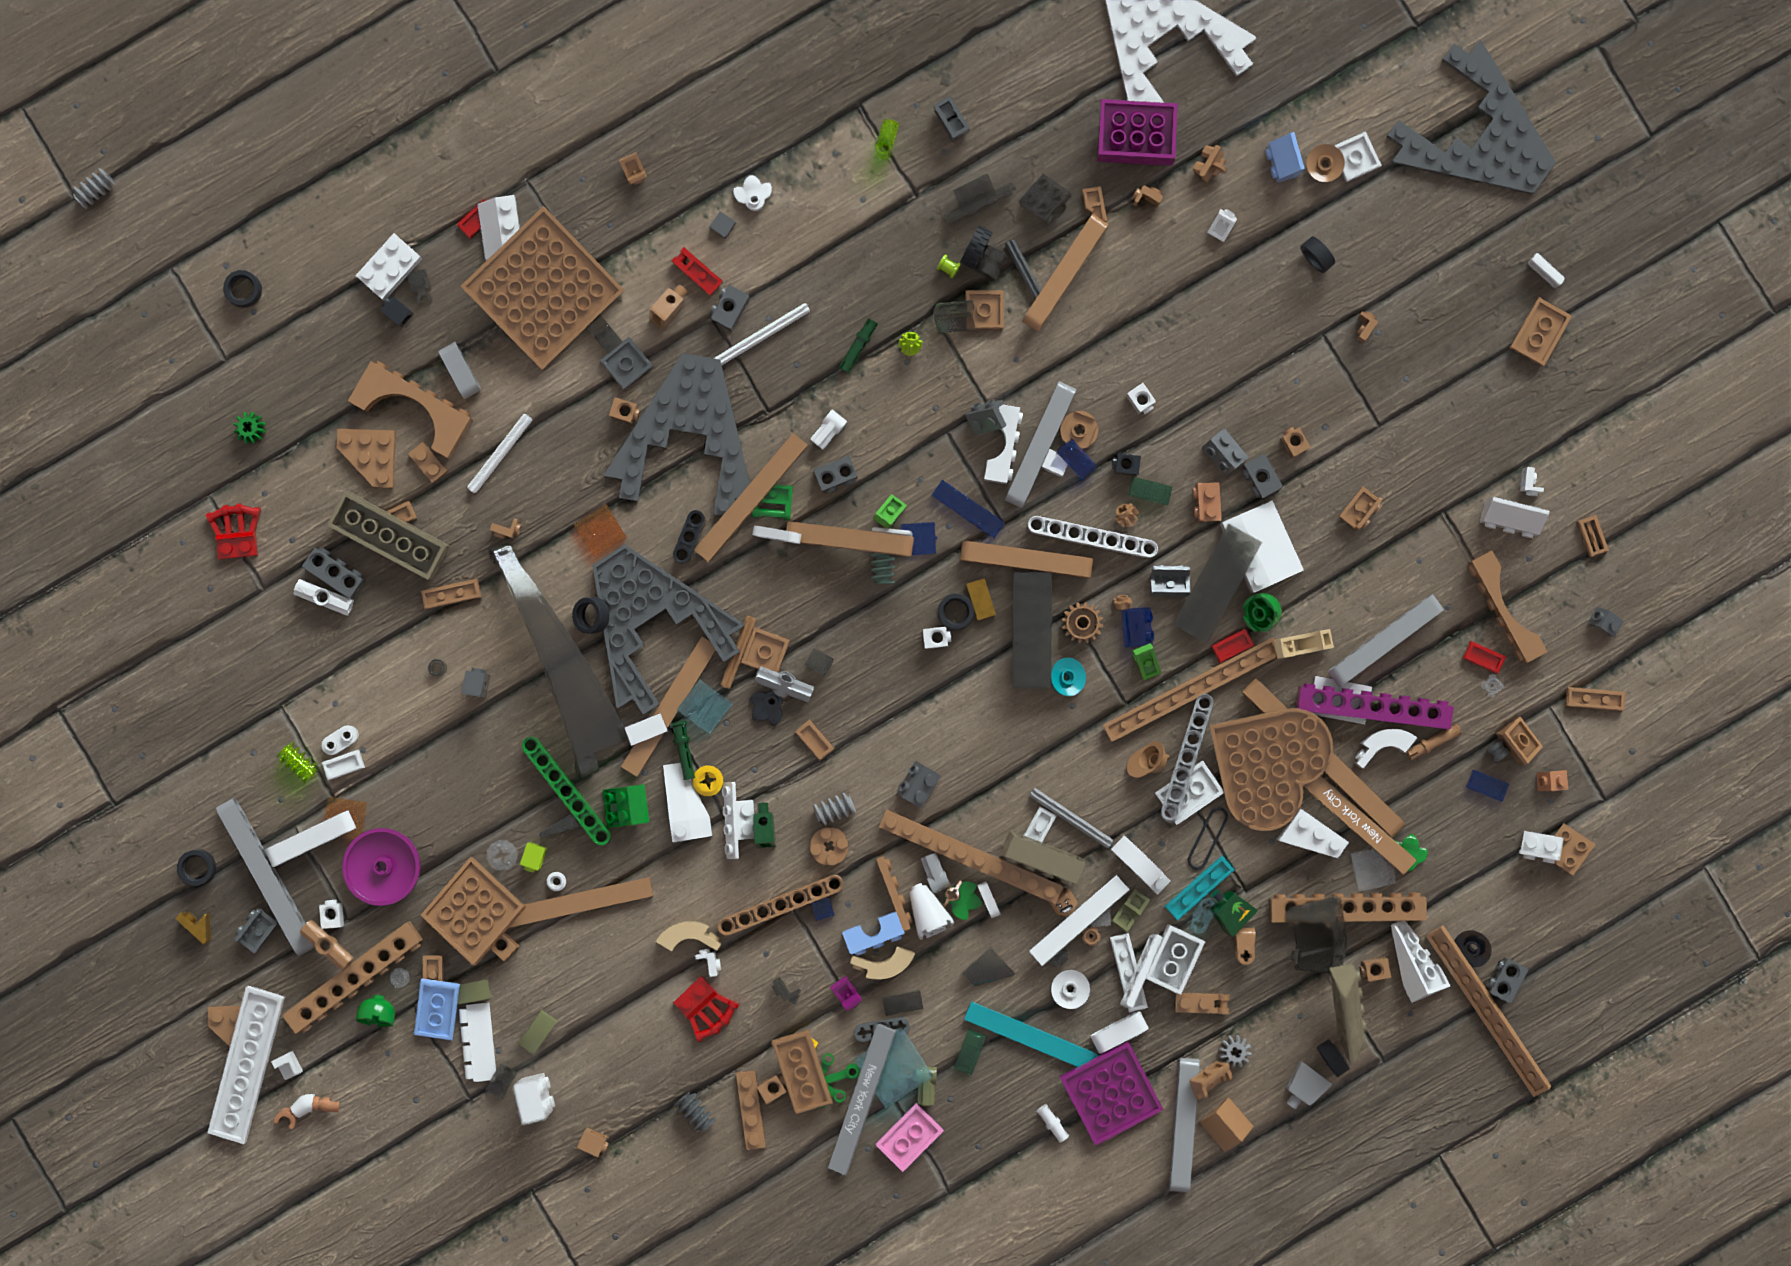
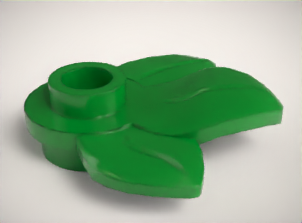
M1413 834L1408 835L1402 843L1396 841L1416 859L1407 872L1414 870L1417 864L1423 863L1426 860L1428 850L1419 848L1418 839Z
M962 882L958 888L959 898L956 901H949V904L952 905L953 914L962 920L968 919V909L972 910L982 906L981 899L973 893L977 887V884L973 882Z

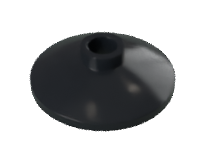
M1463 931L1454 940L1471 967L1483 966L1491 957V944L1487 937L1478 931ZM1471 944H1475L1477 949L1472 948Z

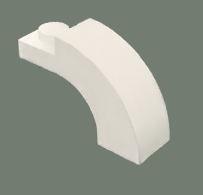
M1385 729L1374 732L1360 743L1366 749H1361L1355 756L1357 760L1354 764L1359 768H1364L1379 749L1386 746L1394 747L1402 753H1406L1417 737L1409 732L1398 729Z
M1125 836L1111 849L1157 895L1170 882L1164 873Z

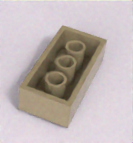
M1009 830L1001 850L1007 861L1014 864L1021 862L1025 868L1032 871L1039 869L1043 875L1050 878L1057 876L1061 882L1068 885L1078 883L1085 866L1084 860L1079 856Z

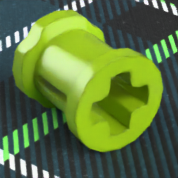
M945 254L936 269H941L953 279L961 264H956L948 259V256Z

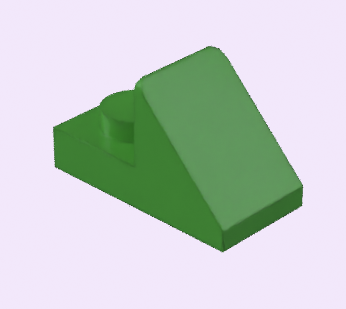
M891 494L875 513L873 519L886 529H890L907 505Z
M1151 643L1133 650L1134 653L1132 655L1143 680L1161 674Z

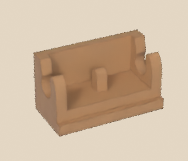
M1215 1061L1189 1080L1196 1099H1201L1202 1096L1206 1099L1208 1097L1207 1092L1219 1083L1226 1081V1076L1228 1081L1232 1080L1229 1063Z

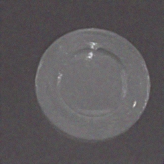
M403 968L395 969L390 975L392 985L398 988L406 986L410 979L409 973Z

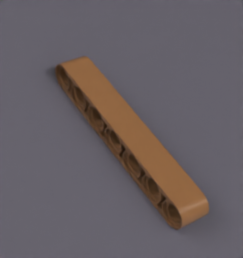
M1094 214L1091 215L1024 316L1023 323L1037 332L1040 330L1108 227V223Z
M787 522L786 531L802 534L801 544L912 557L914 537Z
M962 541L960 555L961 561L1091 578L1093 558Z
M830 875L724 917L718 923V930L723 935H731L837 893L843 887V879L839 875ZM833 878L840 881V886L837 889H833L829 885V881ZM813 886H820L822 894L819 896L813 895L811 892ZM795 893H802L804 901L801 903L795 902L793 898ZM777 900L785 901L786 908L784 910L777 909L775 905ZM758 908H767L768 915L766 917L759 916ZM742 914L749 915L750 922L748 924L741 923L740 916ZM724 921L731 922L732 929L730 931L723 930L722 923Z

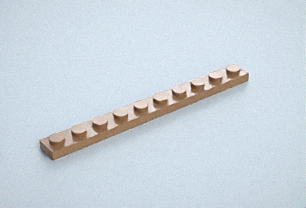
M1274 637L1103 724L1110 741L1113 742L1198 698L1200 695L1206 694L1277 657L1274 649Z
M887 809L879 825L884 830L1054 904L1057 903L1063 886Z
M1444 925L1427 933V939L1532 1096H1537L1549 1090L1551 1085Z

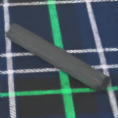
M1010 240L1005 244L1035 301L1041 289L1015 240Z

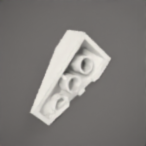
M681 764L663 765L672 842L712 836L710 816L691 779L683 780Z

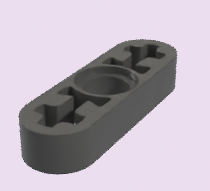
M905 1017L866 1022L856 1026L854 1035L859 1041H870L873 1038L871 1033H866L864 1038H862V1035H858L857 1032L860 1031L861 1027H864L865 1030H871L870 1025H874L873 1032H875L877 1024H885L888 1028H891L888 1022H893L892 1026L898 1025V1021H902L903 1024L907 1025L903 1031H900L899 1028L893 1029L896 1031L895 1036H899L909 1031L910 1024Z

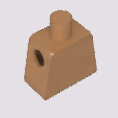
M678 285L674 291L668 288L649 309V320L664 331L682 309L683 297L687 290L681 285Z

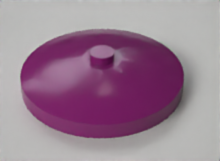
M377 828L360 834L350 843L344 854L342 871L347 887L358 899L371 905L384 906L396 903L412 892L420 876L421 862L415 845L407 836L393 829Z

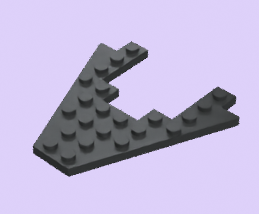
M1479 40L1470 54L1454 43L1442 61L1488 93L1477 109L1491 118L1492 121L1472 148L1458 138H1455L1447 151L1443 152L1398 120L1386 136L1402 147L1392 160V163L1533 194L1556 161L1483 42Z
M682 353L605 472V476L622 479L619 498L639 501L648 445L667 448L670 429L707 435L704 454L723 458L713 514L723 516L748 487L750 481L721 360Z
M622 545L592 565L598 598L605 601L610 612L609 623L603 631L617 708L634 700L642 714L645 715L660 705L629 656L645 646L635 629L666 609L677 625L691 615H694L723 662H726L740 652L730 635L745 626L744 623L627 545Z

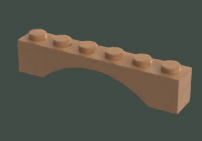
M1488 551L1468 562L1470 574L1473 577L1476 576L1479 582L1477 586L1482 594L1485 593L1488 598L1487 604L1492 611H1495L1498 625L1505 629L1507 641L1510 645L1513 644L1516 649L1514 653L1517 659L1523 663H1528L1547 653L1548 651L1539 635L1521 626L1507 610L1500 591L1501 566L1493 551Z

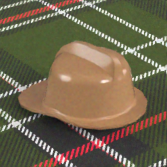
M1155 741L1136 751L1129 758L1127 771L1134 778H1140L1149 773H1159L1165 768L1170 757L1165 753L1163 745Z

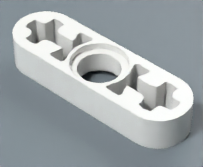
M754 526L752 532L753 536L800 544L802 534L761 526Z

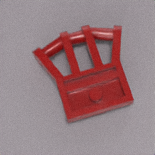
M239 503L236 506L223 505L222 508L205 514L216 534L215 540L219 560L258 556L256 528L261 508H252ZM237 513L239 532L232 533L230 514ZM244 513L253 517L249 531H245ZM223 515L225 521V534H222L215 520Z
M700 976L673 1002L686 1018L690 1020L698 1043L702 1042L704 1038L714 1034L718 1035L721 1032L720 1029L730 1023L735 1009H738L740 1005L720 995L703 976ZM714 998L728 1004L725 1014L712 1002ZM706 1005L720 1018L715 1024L702 1011ZM698 1014L710 1028L700 1032L695 1016Z

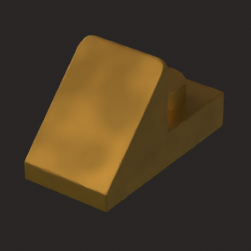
M181 912L175 918L202 944L211 941L210 913L205 914L198 922H196L197 918L190 912Z

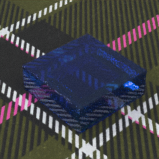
M830 897L811 903L816 921L835 915Z

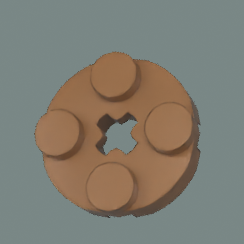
M1084 411L1070 413L1063 419L1060 425L1061 439L1072 449L1088 448L1095 442L1098 436V425L1094 417ZM1081 425L1084 434L1080 433L1078 436L1076 431H1074V427L1078 428Z
M825 827L813 835L810 842V851L817 862L823 865H835L841 862L847 855L848 841L841 830L835 827ZM832 841L835 849L826 851L824 843Z

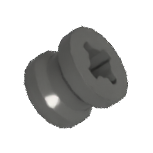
M1502 739L1497 740L1486 749L1493 756L1494 762L1500 761L1511 752L1508 748H1505Z

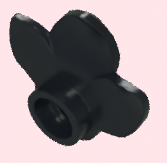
M759 691L749 698V701L755 705L752 710L753 721L760 722L768 719L772 726L779 723L783 715L780 708L783 702L782 697L776 695L773 691L767 693ZM770 698H774L776 703L772 704Z

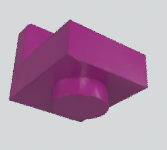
M846 976L830 986L846 1011L855 1008L862 1001L858 991Z

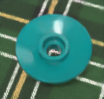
M1073 658L1058 660L1053 665L1050 673L1053 688L1064 696L1078 694L1086 682V673L1082 664ZM1064 674L1067 675L1066 681L1063 678Z

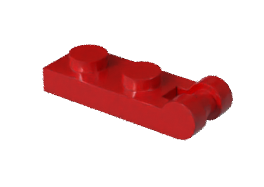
M683 247L680 250L681 253L674 257L671 262L708 295L712 296L722 285L723 281ZM688 258L690 261L685 266L682 262Z

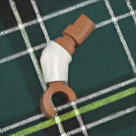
M315 1094L302 1095L290 1108H283L277 1113L274 1118V1125L278 1124L281 1121V1117L285 1116L290 1119L291 1124L289 1128L292 1130L297 1123V1119L308 1112L312 1113L322 1109L324 1112L339 1113L340 1105L339 1102L331 1101L329 1097L320 1099Z

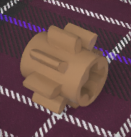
M1131 503L1128 505L1122 504L1116 509L1117 516L1114 519L1123 528L1125 526L1131 527L1137 522L1138 518L1136 515L1139 514V511Z

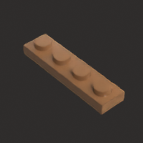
M884 855L880 856L876 860L903 931L911 929L910 924L913 921L910 913H905L903 906L906 903L903 895H898L896 890L899 884L896 876L892 877L889 870L892 869L889 858L885 859Z
M756 1071L736 1072L746 1150L765 1148L766 1143Z

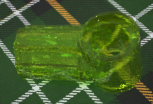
M883 120L878 140L875 143L876 156L882 160L888 159L892 155L893 145L900 125L895 120ZM885 145L889 149L886 152H881L879 147Z

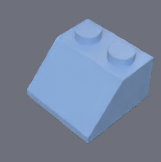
M1289 133L1268 143L1265 153L1267 159L1271 160V175L1273 178H1276L1277 183L1299 177L1305 168L1295 133Z

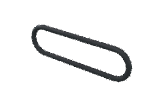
M1217 807L1212 809L1188 857V863L1193 869H1201L1206 865L1228 819V814L1223 808ZM1220 810L1225 814V820L1204 863L1196 867L1191 863V857L1213 812Z

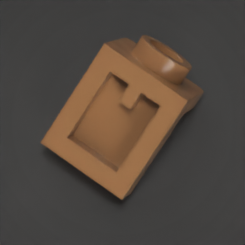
M1362 311L1358 318L1367 324L1363 323L1357 331L1359 336L1356 340L1363 344L1378 321L1375 320L1376 317L1370 312L1365 313Z

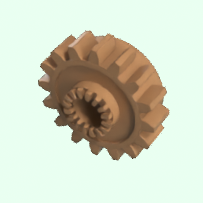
M1077 602L1076 608L1069 606L1070 612L1064 611L1067 617L1062 618L1061 621L1065 622L1066 625L1061 628L1067 629L1065 636H1072L1070 641L1076 638L1078 644H1080L1084 639L1087 644L1089 643L1088 638L1094 641L1096 639L1094 634H1101L1098 628L1103 627V624L1099 623L1103 617H1098L1097 614L1100 610L1094 611L1093 604L1087 607V602H1084L1083 606H1080L1079 602ZM1079 618L1087 620L1085 628L1078 626L1077 621Z

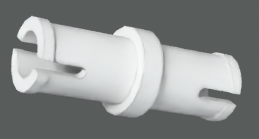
M1047 1104L1041 1106L1037 1113L1046 1123V1128L1052 1131L1059 1143L1066 1140L1069 1134L1059 1123L1060 1119L1054 1116Z

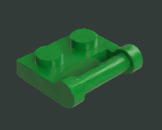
M775 485L761 501V503L785 505V511L759 509L758 505L752 512V517H776L790 521L793 486Z

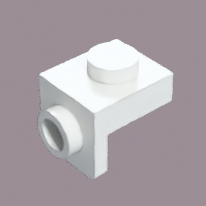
M710 948L699 950V954L695 955V959L707 958L710 977L718 976V971L721 970L720 959H716L715 951L711 952Z

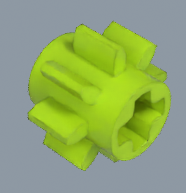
M907 332L905 335H902L898 343V347L902 348L901 352L907 356L919 353V349H922L923 341L919 340L920 336L914 332Z

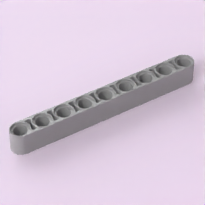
M232 798L217 806L216 810L295 953L301 956L314 949L315 946L299 933L306 923L275 867L272 868L264 851L265 849L238 801Z

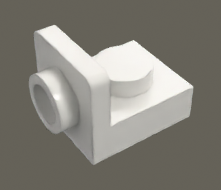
M1220 209L1207 233L1224 242L1237 220L1234 217L1235 214L1227 209L1224 211Z
M1533 467L1522 469L1520 491L1526 492L1528 496H1538V493L1544 492V488L1533 487L1537 479V473H1534L1535 468Z

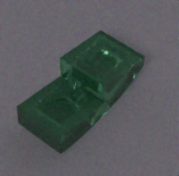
M1133 477L1128 496L1168 505L1173 487Z
M968 1029L954 1069L972 1075L986 1038L985 1035Z

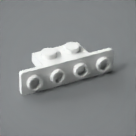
M723 782L725 854L727 859H739L738 840L755 839L753 800L736 801L735 782Z

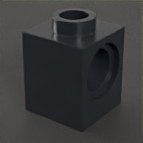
M394 296L391 299H386L382 304L383 308L381 311L401 328L414 314Z
M1118 453L1112 460V469H1115L1114 474L1138 476L1141 456ZM1128 460L1131 463L1130 469H1123L1121 461Z

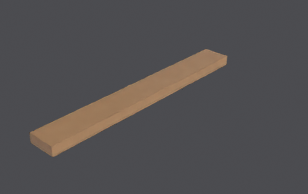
M793 433L694 550L707 562H710L807 449L808 445Z
M704 637L700 638L653 714L655 716L661 713L667 729L716 651L712 643ZM665 733L635 744L621 767L638 777Z
M650 877L524 904L526 908L510 927L654 896Z

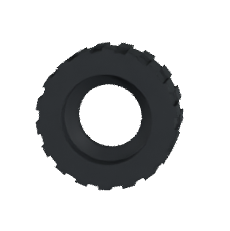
M979 225L960 263L973 270L993 232Z

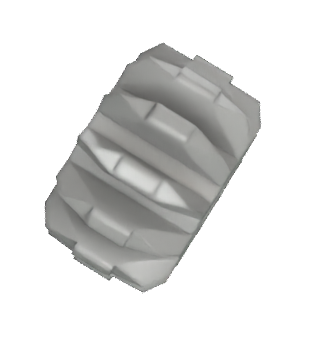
M1229 1035L1228 1043L1222 1040L1225 1047H1219V1050L1224 1053L1220 1054L1219 1057L1221 1059L1226 1058L1224 1063L1231 1062V1067L1235 1068L1236 1062L1239 1067H1242V1060L1246 1063L1249 1062L1245 1056H1251L1252 1053L1246 1051L1251 1048L1250 1044L1244 1045L1247 1039L1242 1038L1240 1040V1036L1236 1035L1233 1041L1232 1036ZM1234 1047L1240 1049L1239 1052L1237 1051V1053L1239 1054L1236 1056L1233 1053H1231V1051H1233L1232 1048Z

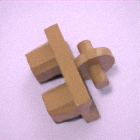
M1215 145V147L1205 146L1201 155L1207 161L1205 164L1197 161L1193 171L1201 177L1203 182L1208 183L1212 175L1217 177L1220 172L1226 173L1227 168L1223 166L1226 160L1222 158L1224 153L1221 151V147Z

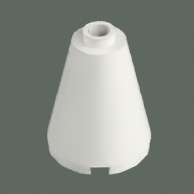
M920 883L911 888L912 891L909 895L920 940L923 939V935H926V938L932 937L945 931L946 925L950 924V926H953L955 924L927 885L923 886Z

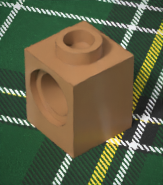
M614 398L609 416L613 419L633 424L634 420H638L640 410L635 403ZM623 407L630 408L631 411L628 416L621 415Z
M1291 427L1284 431L1283 434L1285 436L1280 438L1291 458L1311 448L1300 427L1295 430ZM1292 436L1298 438V446L1291 445L1290 438Z
M504 933L499 940L503 939L506 941L507 946L505 950H501L498 947V941L491 950L503 961H506L520 946L509 935Z
M1380 957L1362 961V966H1360L1362 978L1365 977V980L1368 982L1391 978L1388 958ZM1377 964L1379 971L1377 974L1372 975L1370 968Z
M778 1073L757 1085V1089L766 1104L787 1092L783 1076L779 1077ZM776 1083L779 1086V1090L771 1092L768 1085Z
M586 1128L577 1148L599 1157L600 1153L604 1154L609 1143L606 1142L608 1136Z

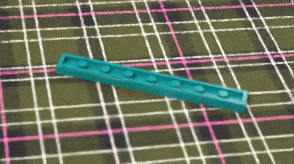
M971 1001L964 1020L1077 1067L1100 1056L1098 1053Z

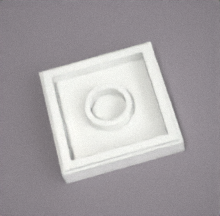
M1366 131L1335 145L1342 152L1345 159L1342 175L1346 183L1382 166Z

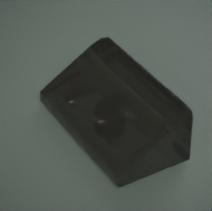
M920 989L882 997L886 1016L924 1009Z

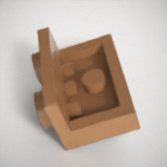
M1362 486L1338 517L1356 531L1360 528L1364 529L1370 522L1368 518L1371 514H1376L1382 507L1380 503L1383 499L1376 497Z

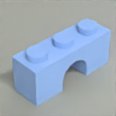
M894 911L878 917L881 930L877 935H866L861 925L843 931L842 934L850 954L855 953L858 956L865 953L866 948L873 946V949L883 946L884 941L891 939V942L901 939L902 934H905L897 912Z

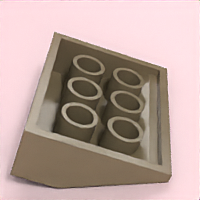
M1353 964L1330 968L1337 1035L1350 1065L1355 1063L1364 1042V1032H1367L1365 1021H1362V1016L1365 1015L1363 1004H1360L1363 994L1361 987H1358L1361 977Z

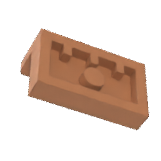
M1197 483L1196 487L1193 488V499L1197 500V507H1194V518H1198V522L1222 521L1219 483Z

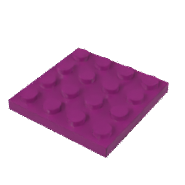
M1128 1041L1060 1076L1095 1146L1164 1110Z

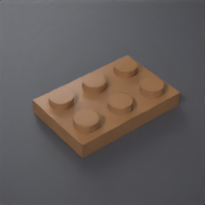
M1538 297L1509 348L1543 367L1572 316Z

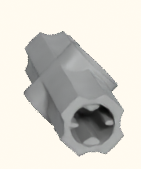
M762 666L759 667L754 679L755 683L773 689V692L780 697H787L789 695L805 702H809L814 689L811 685L795 680V677L789 672L782 671L777 673Z

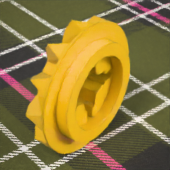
M703 766L694 773L696 778L693 779V786L699 794L713 796L721 790L723 776L716 767ZM706 772L709 778H716L714 782H711L710 789L706 783H700V781L706 779Z

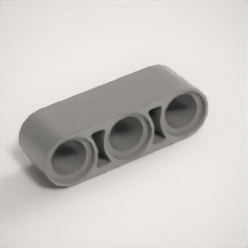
M456 342L438 351L464 399L481 391Z

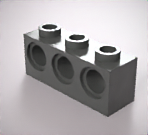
M314 548L302 567L349 599H354L366 581L362 578L363 574L354 568L352 571L346 567L347 563L340 558L335 560L330 557L332 553L325 548ZM319 556L323 558L321 566L315 564V560ZM334 567L339 569V574L336 577L331 575V570ZM353 577L355 580V585L352 588H349L347 586V580Z

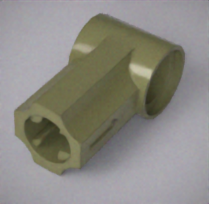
M917 1066V1104L934 1105L937 1067Z

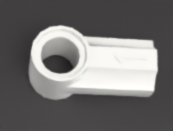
M834 410L829 412L822 421L823 424L810 439L821 449H824L831 439L839 434L847 424V421Z

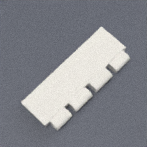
M490 1003L468 1004L465 1009H459L460 1023H468V1026L461 1027L462 1042H470V1045L462 1046L464 1062L472 1061V1064L464 1065L465 1078H473L474 1082L497 1079Z

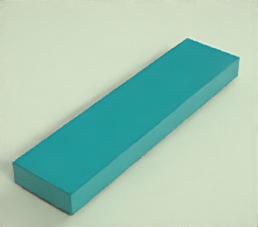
M1221 855L1164 907L1178 921L1234 871V868Z

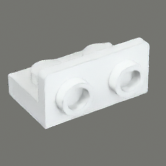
M1524 831L1519 854H1524L1523 858L1535 860L1536 856L1543 858L1542 862L1554 864L1555 860L1560 861L1564 838Z

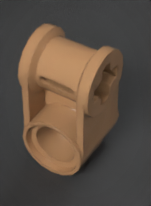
M1241 928L1234 936L1235 958L1239 963L1248 965L1255 959V928ZM1244 951L1249 954L1246 961H1244V958H1241V954H1244Z

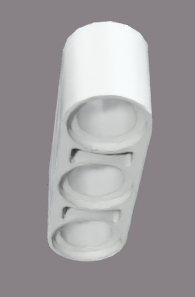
M1137 1011L1093 1033L1090 1037L1100 1054L1143 1033L1148 1029V1026L1141 1012Z

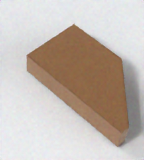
M1101 186L1082 189L1085 210L1107 222Z

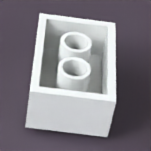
M1167 924L1162 935L1163 939L1146 979L1181 995L1205 941Z
M544 1073L521 1078L514 1085L523 1124L546 1119L553 1111L552 1107H555L554 1098L549 1095L548 1091L550 1081L548 1077H545Z

